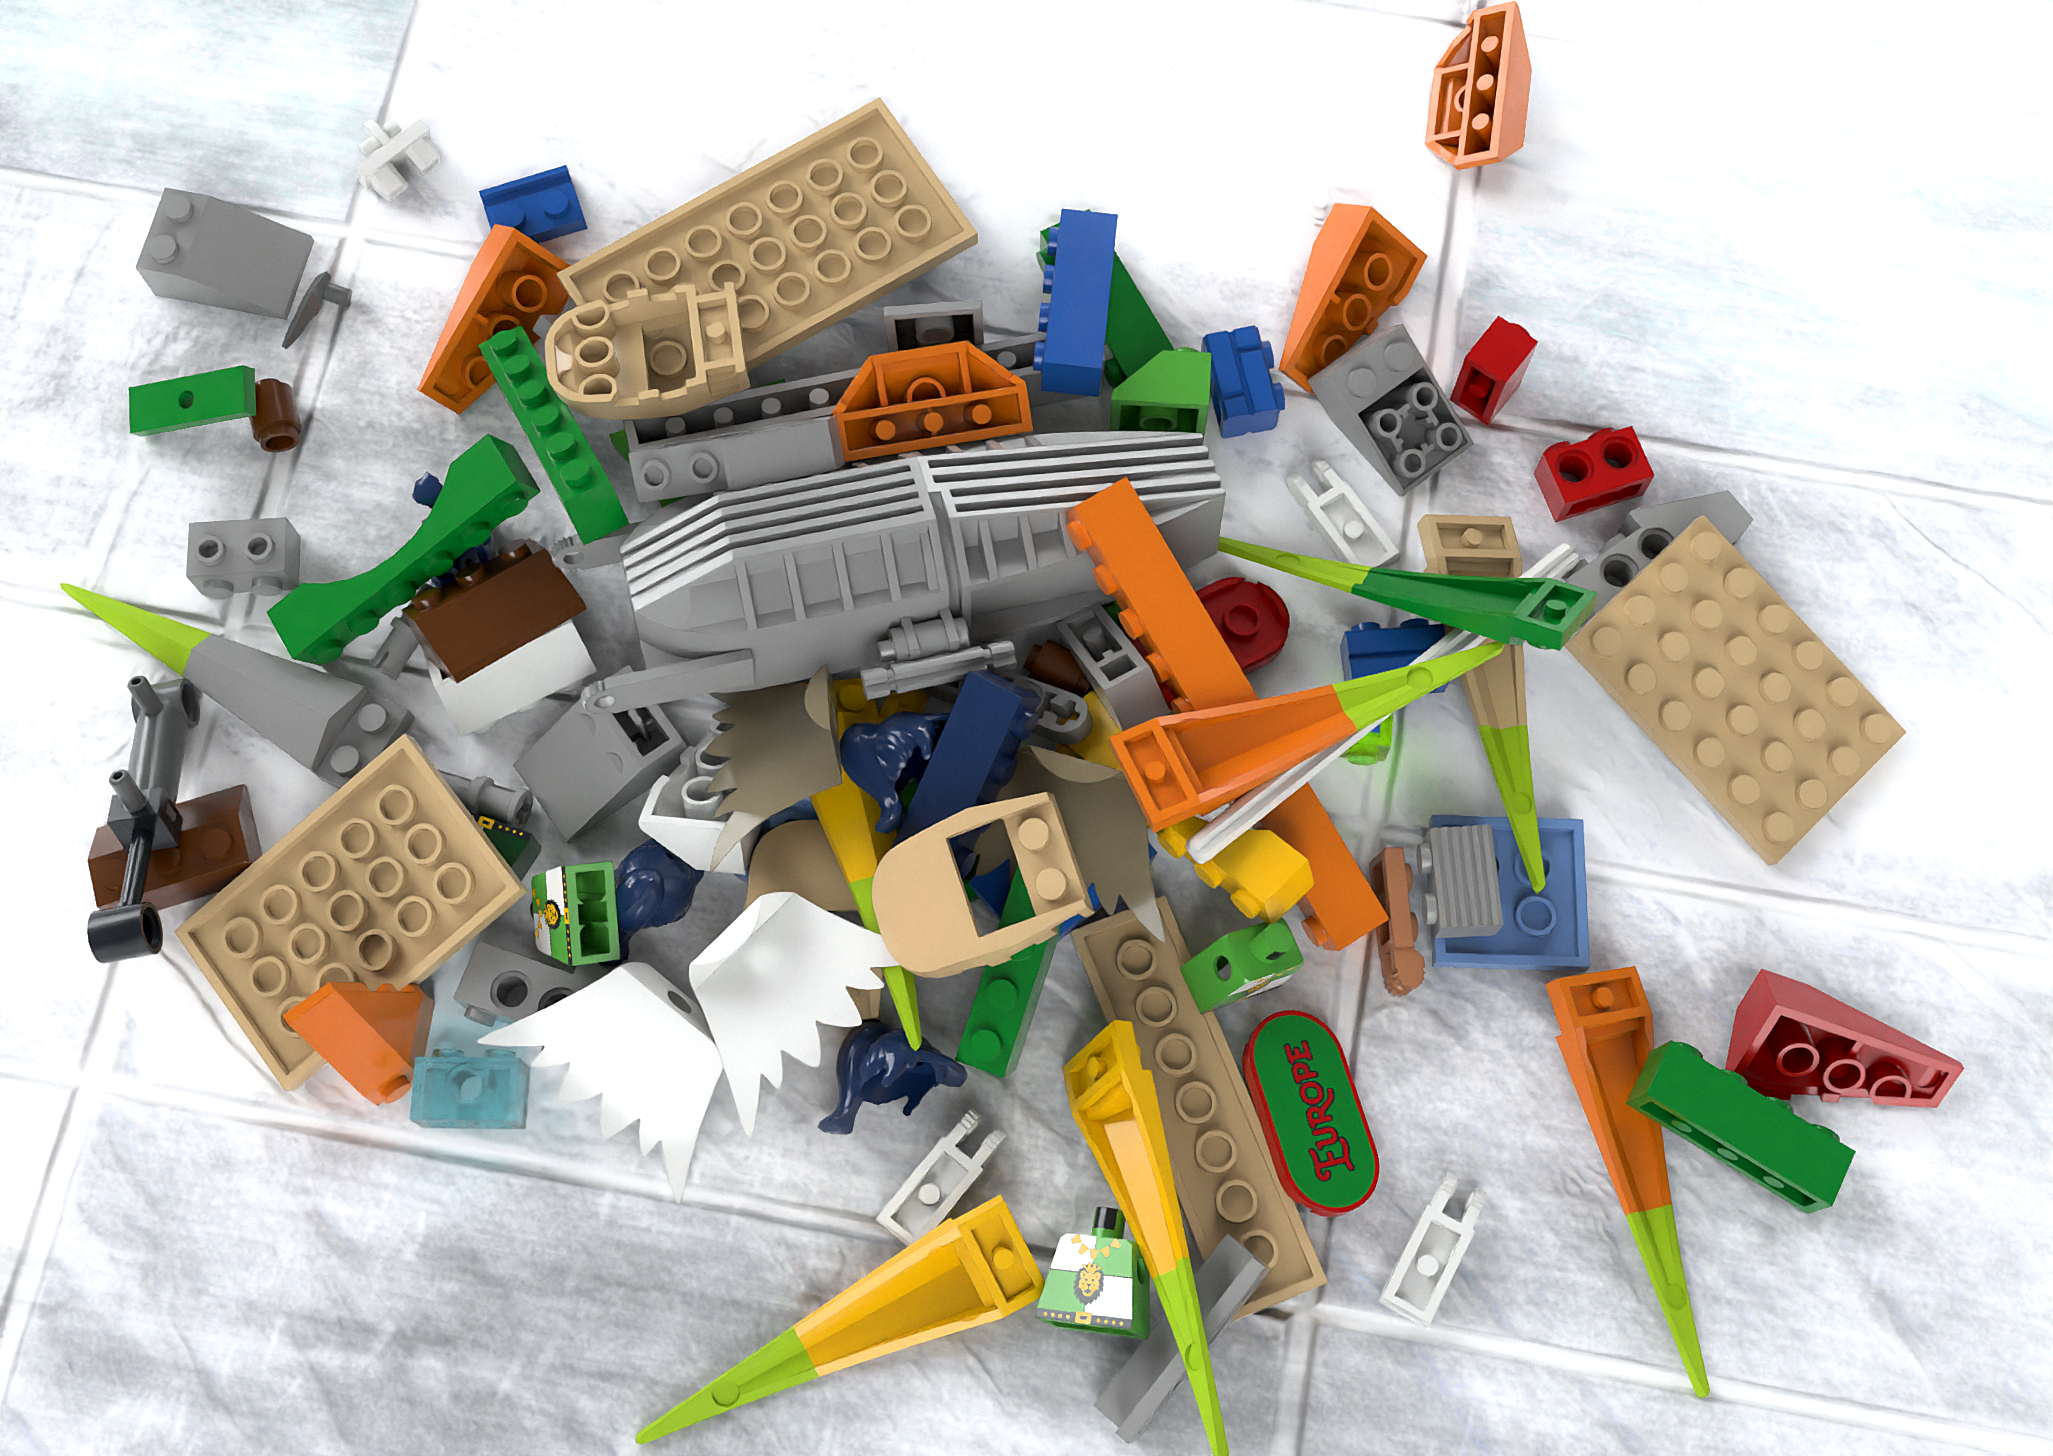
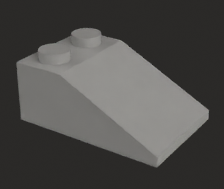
M165 187L135 268L155 296L287 320L314 239L311 235L215 197Z
M982 299L883 307L889 353L968 341L972 345L984 344Z

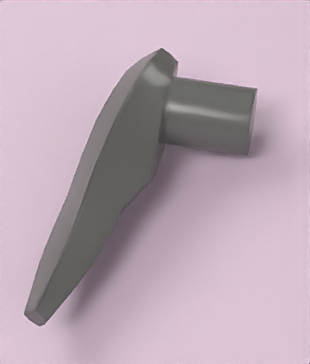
M327 271L318 275L306 291L289 325L282 347L288 349L296 341L308 322L319 313L325 300L348 307L352 290L330 283L331 276Z

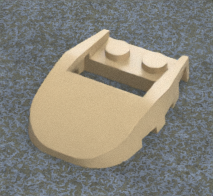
M724 282L725 291L708 294H698L695 284L674 286L675 293L649 295L647 288L627 291L628 299L606 305L599 299L567 311L553 323L546 336L545 357L549 383L558 397L573 410L588 417L609 420H636L682 415L750 388L739 312L740 305L734 282ZM690 322L696 377L685 380L686 387L661 394L658 389L650 390L644 332Z
M1048 792L966 808L932 825L889 850L876 869L872 885L873 908L888 952L906 970L925 978H942L963 973L966 969L984 965L994 967L1012 960V955L1034 943L1038 945L1058 934L1056 926L1078 913L1085 918L1095 913L1055 796ZM1002 819L1036 916L981 937L949 839Z
M798 820L781 824L766 833L758 842L750 860L744 911L761 895L773 892L797 893L807 901L828 912L858 911L820 820ZM881 967L870 968L882 982L886 980ZM847 986L846 989L859 1011L861 1020L876 1019L881 1021L882 1010L880 1003L882 988L866 990Z

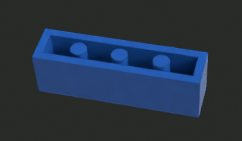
M1062 208L1059 228L1050 227L1047 256H1055L1056 258L1055 265H1045L1043 293L1051 294L1050 303L1041 302L1038 332H1047L1046 342L1036 341L1033 371H1042L1041 391L1099 397L1118 214Z

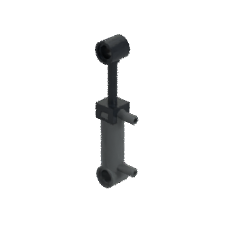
M135 676L127 684V688L132 694L131 706L136 727L128 770H117L109 777V783L117 795H112L107 824L128 853L120 902L113 908L93 911L88 919V942L92 954L99 963L105 964L156 955L161 951L163 929L159 913L151 902L142 901L151 851L177 847L180 842L183 818L176 808V801L188 730L191 727L197 726L200 720V705L197 692L191 681L186 678L150 684L145 676Z

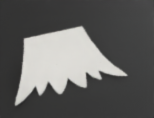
M773 892L761 895L689 966L690 984L709 1024L732 1090L742 1126L748 1138H751L756 1121L761 1074H764L777 1089L781 1088L783 1062L780 1051L787 1052L807 1065L818 1067L821 1059V1044L816 1021L841 1027L861 1025V1016L846 987L866 990L883 988L884 983L870 968L900 965L888 952L882 935L859 927L825 911L794 892Z
M631 962L623 964L591 985L517 1022L492 1031L477 1040V1043L496 1046H545L531 1063L533 1067H551L570 1062V1066L560 1084L556 1098L557 1101L562 1103L576 1102L603 1093L600 1105V1131L604 1139L614 1136L635 1120L640 1119L639 1146L641 1154L646 1156L656 1143L661 1140L669 1184L677 1204L680 1205L700 1125L724 1066L702 1008L648 963Z

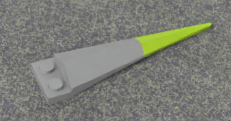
M59 583L61 589L181 677L189 679L196 688L318 778L338 789L405 734L415 719L409 710L369 691L365 686L68 583Z

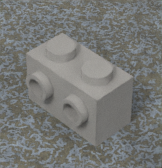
M287 517L189 523L186 577L202 595L214 599H226L232 597L233 593L253 592L261 596H276L281 594L282 590H294L299 586L301 536Z

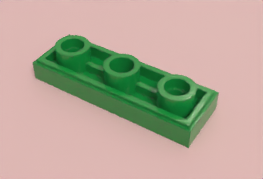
M245 365L129 387L130 434L140 437L256 416L255 369Z

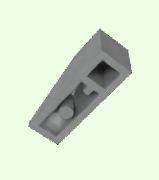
M1099 602L1055 624L1057 631L1106 711L1121 731L1170 713L1150 666Z

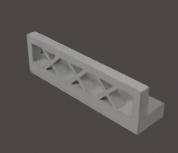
M1226 1234L1194 1275L1208 1350L1271 1271L1268 1265L1230 1234ZM1166 1313L1150 1332L1149 1340L1144 1339L1093 1405L1119 1428L1115 1433L1127 1444L1136 1442L1141 1438L1188 1377Z

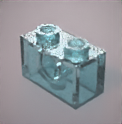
M434 1049L432 1057H415L409 1120L421 1128L526 1129L531 1067L521 1058H516V1052L490 1049L484 1051V1057H464L465 1052L461 1050ZM480 1076L482 1078V1088L479 1094L472 1099L462 1100L460 1091L463 1083L471 1077Z

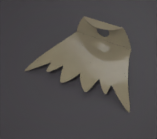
M826 664L810 679L809 684H780L757 690L709 693L712 697L731 706L714 713L712 718L735 726L715 738L705 749L712 756L733 757L718 771L710 782L706 793L737 788L721 803L714 814V817L717 818L734 811L721 831L714 848L710 872L714 871L742 838L769 817L807 797L842 784L836 686Z
M1033 745L1019 746L1015 755V759L1018 761L1016 771L1009 783L1001 787L995 802L1044 792L1054 794L1086 889L1088 890L1091 883H1094L1099 901L1109 915L1114 914L1118 896L1121 895L1139 921L1155 937L1165 942L1163 925L1156 903L1151 876L1147 819L1123 772ZM998 819L993 821L984 833L980 834L973 849L976 855L981 854L976 875L981 876L991 872L1009 858L1011 888L1018 862L1004 821Z

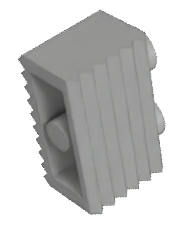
M1491 825L1430 828L1423 840V844H1418L1416 849L1418 872L1420 875L1426 874L1428 878L1429 893L1422 895L1424 923L1432 924L1434 938L1496 935L1503 926Z

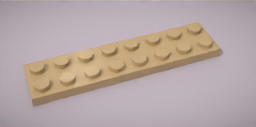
M1164 895L1156 898V903L1163 925L1165 942L1155 937L1130 909L1070 931V937L1106 1026L1113 1020L1132 1021L1136 1042L1141 1050L1142 1069L1152 1070L1178 1203L1203 1264L1226 1234H1230L1271 1268L1268 1275L1230 1322L1232 1323L1326 1285L1328 1281L1295 1202L1286 1194L1279 1182L1257 1112L1214 1010L1200 1015L1179 969L1192 958Z

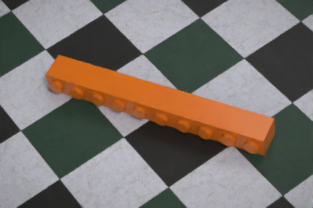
M1127 476L1078 504L1066 514L1070 522L1066 525L1070 539L1079 551L1086 549L1096 566L1092 569V573L1098 586L1107 596L1113 594L1122 609L1118 616L1123 628L1133 640L1139 638L1148 653L1145 661L1150 666L1156 681L1160 684L1165 682L1175 700L1171 701L1175 714L1259 700ZM1308 782L1251 827L1253 830H1271L1308 859L1315 885L1297 902V905L1306 918L1301 921L1303 930L1316 947L1322 945L1324 950L1340 951L1389 920L1388 915ZM1243 794V795L1237 797L1236 799H1234V800L1228 802L1229 806H1231L1232 804H1234L1237 800H1239V799H1240L1242 796H1244L1245 794Z

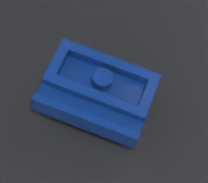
M567 165L479 191L491 229L494 224L512 227L538 244L588 229Z

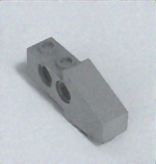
M836 415L751 427L736 432L649 445L628 453L638 503L727 489L729 491L835 471L845 465Z
M1729 490L1630 511L1618 530L1619 534L1610 539L1599 550L1601 553L1599 557L1590 563L1585 559L1580 560L1570 572L1562 577L1565 583L1597 592L1594 610L1580 627L1582 628L1652 561L1643 554L1642 549L1651 550L1657 555L1660 554L1701 515H1704L1734 546L1751 524L1753 518ZM1604 575L1617 577L1622 582L1623 587H1615L1609 584Z
M478 941L453 998L466 1009L464 1017L474 1022L493 1027L495 1021L498 1020L510 1025L580 991L611 971L599 963L577 965L574 973L571 974ZM516 986H527L528 993L526 999L518 1006L507 1007L505 999L508 992Z

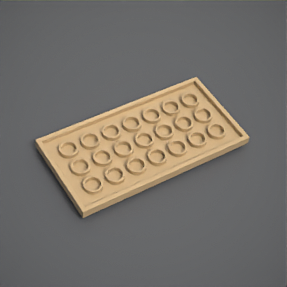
M879 97L558 272L557 277L575 307L599 299L606 305L628 299L627 291L647 288L649 295L675 293L674 286L695 284L698 294H708L725 291L724 282H734L740 305L739 312L747 371L750 372L978 243V233ZM690 322L644 332L650 390L658 389L661 394L686 387L685 380L696 377Z

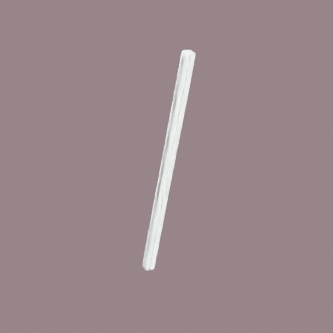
M1561 544L1519 578H1552L1560 580L1579 563L1580 557L1573 551L1571 545ZM1454 628L1409 665L1475 648L1487 637ZM1391 714L1250 790L1189 838L1185 844L1186 850L1192 855L1194 861L1199 864L1209 861Z

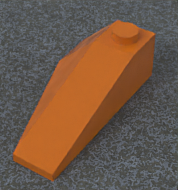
M1335 203L1313 243L1278 368L1279 371L1307 393L1314 394L1307 382L1308 379L1349 351L1363 334L1370 335L1379 326L1377 319L1390 306H1398L1409 293L1428 257L1372 206Z
M494 224L470 266L417 390L460 415L496 383L478 344L491 339L493 335L500 331L511 330L519 325L523 327L532 345L535 344L541 337L532 329L540 315H560L569 300V296L559 282L557 273L571 265L517 229Z
M328 982L282 1016L288 1025L363 1097L379 1106L383 1102L386 1104L392 1103L404 1096L412 1087L411 1081L421 1074L435 1002L417 984H407L401 992H398L392 983H383L375 991H369L366 985L360 982Z

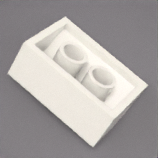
M571 619L458 684L430 662L424 654L434 688L461 737L470 733L480 734L496 726L500 718L515 711L525 712L541 704L545 696L560 689L570 690L582 685L589 675L597 672Z

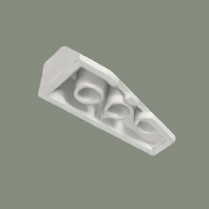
M726 704L723 709L730 708L731 706ZM714 718L708 724L709 733L695 748L688 746L680 755L681 764L669 777L662 775L654 783L638 821L639 828L694 869L710 871L714 848L721 831L734 811L717 818L714 817V814L721 803L737 790V788L706 793L710 782L718 771L733 758L712 756L705 751L715 738L735 726L719 722ZM761 824L750 831L733 847L714 869L715 872L746 875L758 840Z

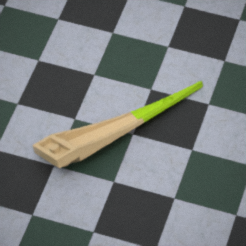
M1425 514L1417 523L1427 562L1424 573L1519 578L1522 575V556L1511 517ZM1441 623V624L1444 625L1445 635H1447V634H1448L1449 632H1451L1454 628H1456V627H1453V626H1450V625ZM1486 638L1476 647L1496 642V640ZM1504 643L1500 654L1460 675V679L1532 888L1538 894L1544 889L1546 882L1531 771L1523 645L1517 646Z

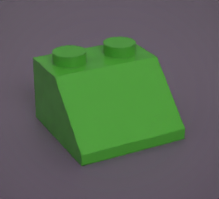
M1189 347L1177 348L1174 351H1161L1112 391L1109 431L1202 433L1204 441L1210 398L1211 353L1199 352Z

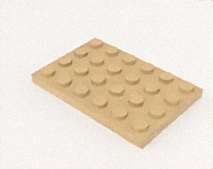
M1704 515L1695 519L1564 645L1768 866L1777 864L1907 733Z
M403 734L174 930V933L283 1090L295 1091L328 1062L288 1025L282 1015L328 982L364 983L369 991H375L383 983H392L398 992H401L407 984L419 985L525 895L528 890L412 736Z

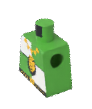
M613 861L560 866L532 877L530 913L534 919L535 942L539 951L569 966L620 960Z
M1281 917L1276 923L1268 925L1266 922L1221 937L1179 969L1199 1013L1202 1015L1279 988L1304 965V958L1286 920ZM1230 963L1231 976L1229 980H1226L1220 975L1219 971Z
M1096 1207L1091 1236L1063 1234L1059 1240L1041 1293L1035 1318L1058 1329L1149 1340L1150 1273L1139 1250V1245L1134 1241L1123 1239L1126 1219L1122 1210L1110 1207Z

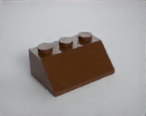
M516 539L505 544L499 549L498 556L484 564L473 563L462 568L456 573L455 580L441 588L431 587L419 592L412 598V604L401 609L427 659L456 684L587 609L584 601L562 570H559V567H555L552 557L546 548L532 539Z
M245 784L176 804V808L183 818L179 846L151 851L142 902H151L159 911L218 893L263 855L248 789ZM108 824L97 827L87 859L96 906L100 910L113 908L120 902L128 853Z

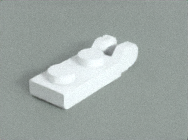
M1319 457L1310 464L1314 478L1325 491L1320 496L1316 495L1298 472L1286 478L1287 487L1292 496L1295 497L1300 507L1305 509V514L1341 562L1386 569L1399 562L1401 557L1400 551L1347 481L1344 480L1342 482L1326 460Z
M973 1108L965 1114L946 1138L941 1137L875 1219L876 1222L907 1247L947 1219L984 1173L983 1167L990 1161L1007 1137L999 1129H996L986 1137L972 1159L959 1150L957 1147L967 1136L973 1133L982 1116Z
M1449 1172L1444 1175L1430 1205L1424 1207L1378 1300L1379 1303L1424 1328L1429 1327L1475 1233V1230L1472 1228L1488 1193L1476 1188L1469 1195L1459 1221L1442 1213L1447 1201L1451 1199L1457 1187L1458 1177Z

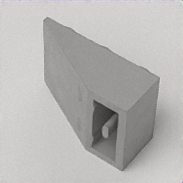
M1403 324L1378 329L1307 380L1330 420L1399 497L1406 495L1474 445V442Z
M627 665L611 677L634 671L630 665ZM580 698L513 764V767L529 790H531L566 843L569 844L646 792L662 775L667 777L671 775L681 764L680 755L687 746L658 704L618 713L609 712L608 714L603 713L601 715L598 713L595 715V712L590 714L589 711L583 708Z

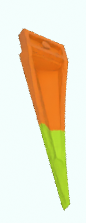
M1496 641L1394 670L1290 694L1156 717L1110 736V748L1153 833L1197 814H1200L1202 817L1497 656L1502 652L1504 643Z
M1636 966L1557 978L1545 984L1561 1031V1035L1555 1038L1695 1394L1698 1398L1709 1396L1710 1387L1699 1345L1678 1243L1664 1152L1662 1126L1625 1104L1650 1051L1655 1049L1653 1015Z

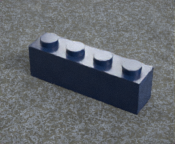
M969 670L891 849L917 833L966 808L995 802L1001 787L1009 783L1016 771L1018 761L1015 759V755L1022 740L1027 739L1031 735L1037 724L1038 712H1036V708L1041 697L990 671ZM992 822L949 839L961 879L965 878L972 869L976 859V852L973 849L980 834L984 833Z

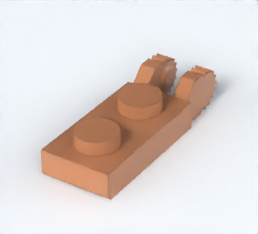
M1386 847L1369 862L1372 890L1389 917V920L1376 927L1382 977L1385 978L1383 983L1388 993L1400 997L1407 995L1413 989L1423 984L1422 981L1425 979L1424 974L1426 972L1423 971V968H1425L1424 957L1413 948L1414 942H1416L1418 937V920L1416 914L1410 912L1408 893H1410L1413 884L1412 869L1409 863H1405L1403 847Z

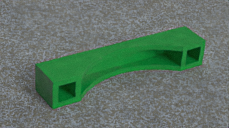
M519 325L511 330L500 331L493 335L491 339L478 344L502 395L527 436L583 545L589 544L630 524L609 478L568 406L558 397L549 383L547 369L523 327Z
M487 434L450 464L443 488L430 514L415 535L393 556L375 568L346 580L329 583H301L266 613L292 659L318 666L333 662L341 656L343 648L358 636L365 635L374 630L379 625V620L392 609L412 600L416 595V590L433 577L447 572L452 567L455 559L469 548L476 547L489 538L491 531L504 520L524 511L528 506V501L540 493L541 490L515 447Z

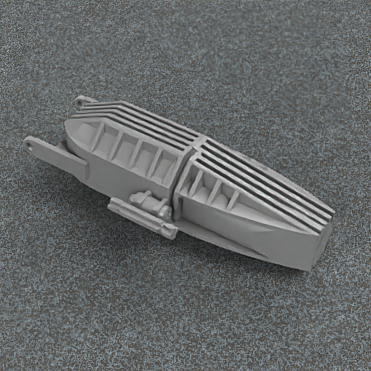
M1097 431L1025 435L970 441L846 463L835 471L733 491L727 489L690 495L663 507L644 521L628 524L589 544L583 545L578 534H575L572 538L568 536L567 539L558 540V543H554V547H551L552 550L550 552L555 567H559V570L564 568V571L569 569L570 572L573 569L577 571L578 568L585 570L620 562L623 564L631 609L646 670L608 677L604 681H594L593 684H588L589 687H584L585 690H582V694H580L582 705L590 714L594 712L595 715L598 713L601 715L603 713L608 714L609 712L618 713L714 692L728 693L757 690L812 678L825 664L828 666L831 674L894 661V664H891L888 670H885L882 666L860 671L864 695L869 700L888 696L891 690L902 693L964 680L969 670L987 671L992 669L994 673L1016 669L1015 648L1010 640L987 644V649L984 650L980 646L970 648V645L1012 635L1068 618L1097 602L1102 606L1115 601L1116 599L1113 594L1107 596L1098 586L1092 573V569L1096 566L1086 549L1079 551L1070 539L1066 530V525L1070 522L1066 514L1078 504L1127 476L1182 571L1217 553L1226 491L1220 487L1221 479L1219 474H1216L1213 460L1208 459L1209 450L1207 445H1202V433ZM571 552H578L577 554H574V555H567L568 553H571Z

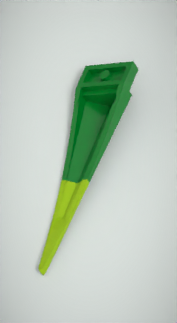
M1219 536L1217 548L1218 551L1505 644L1522 646L1526 640L1529 645L1544 650L1555 649L1560 651L1593 612L1597 592L1552 578L1460 576L1370 567L1294 554Z

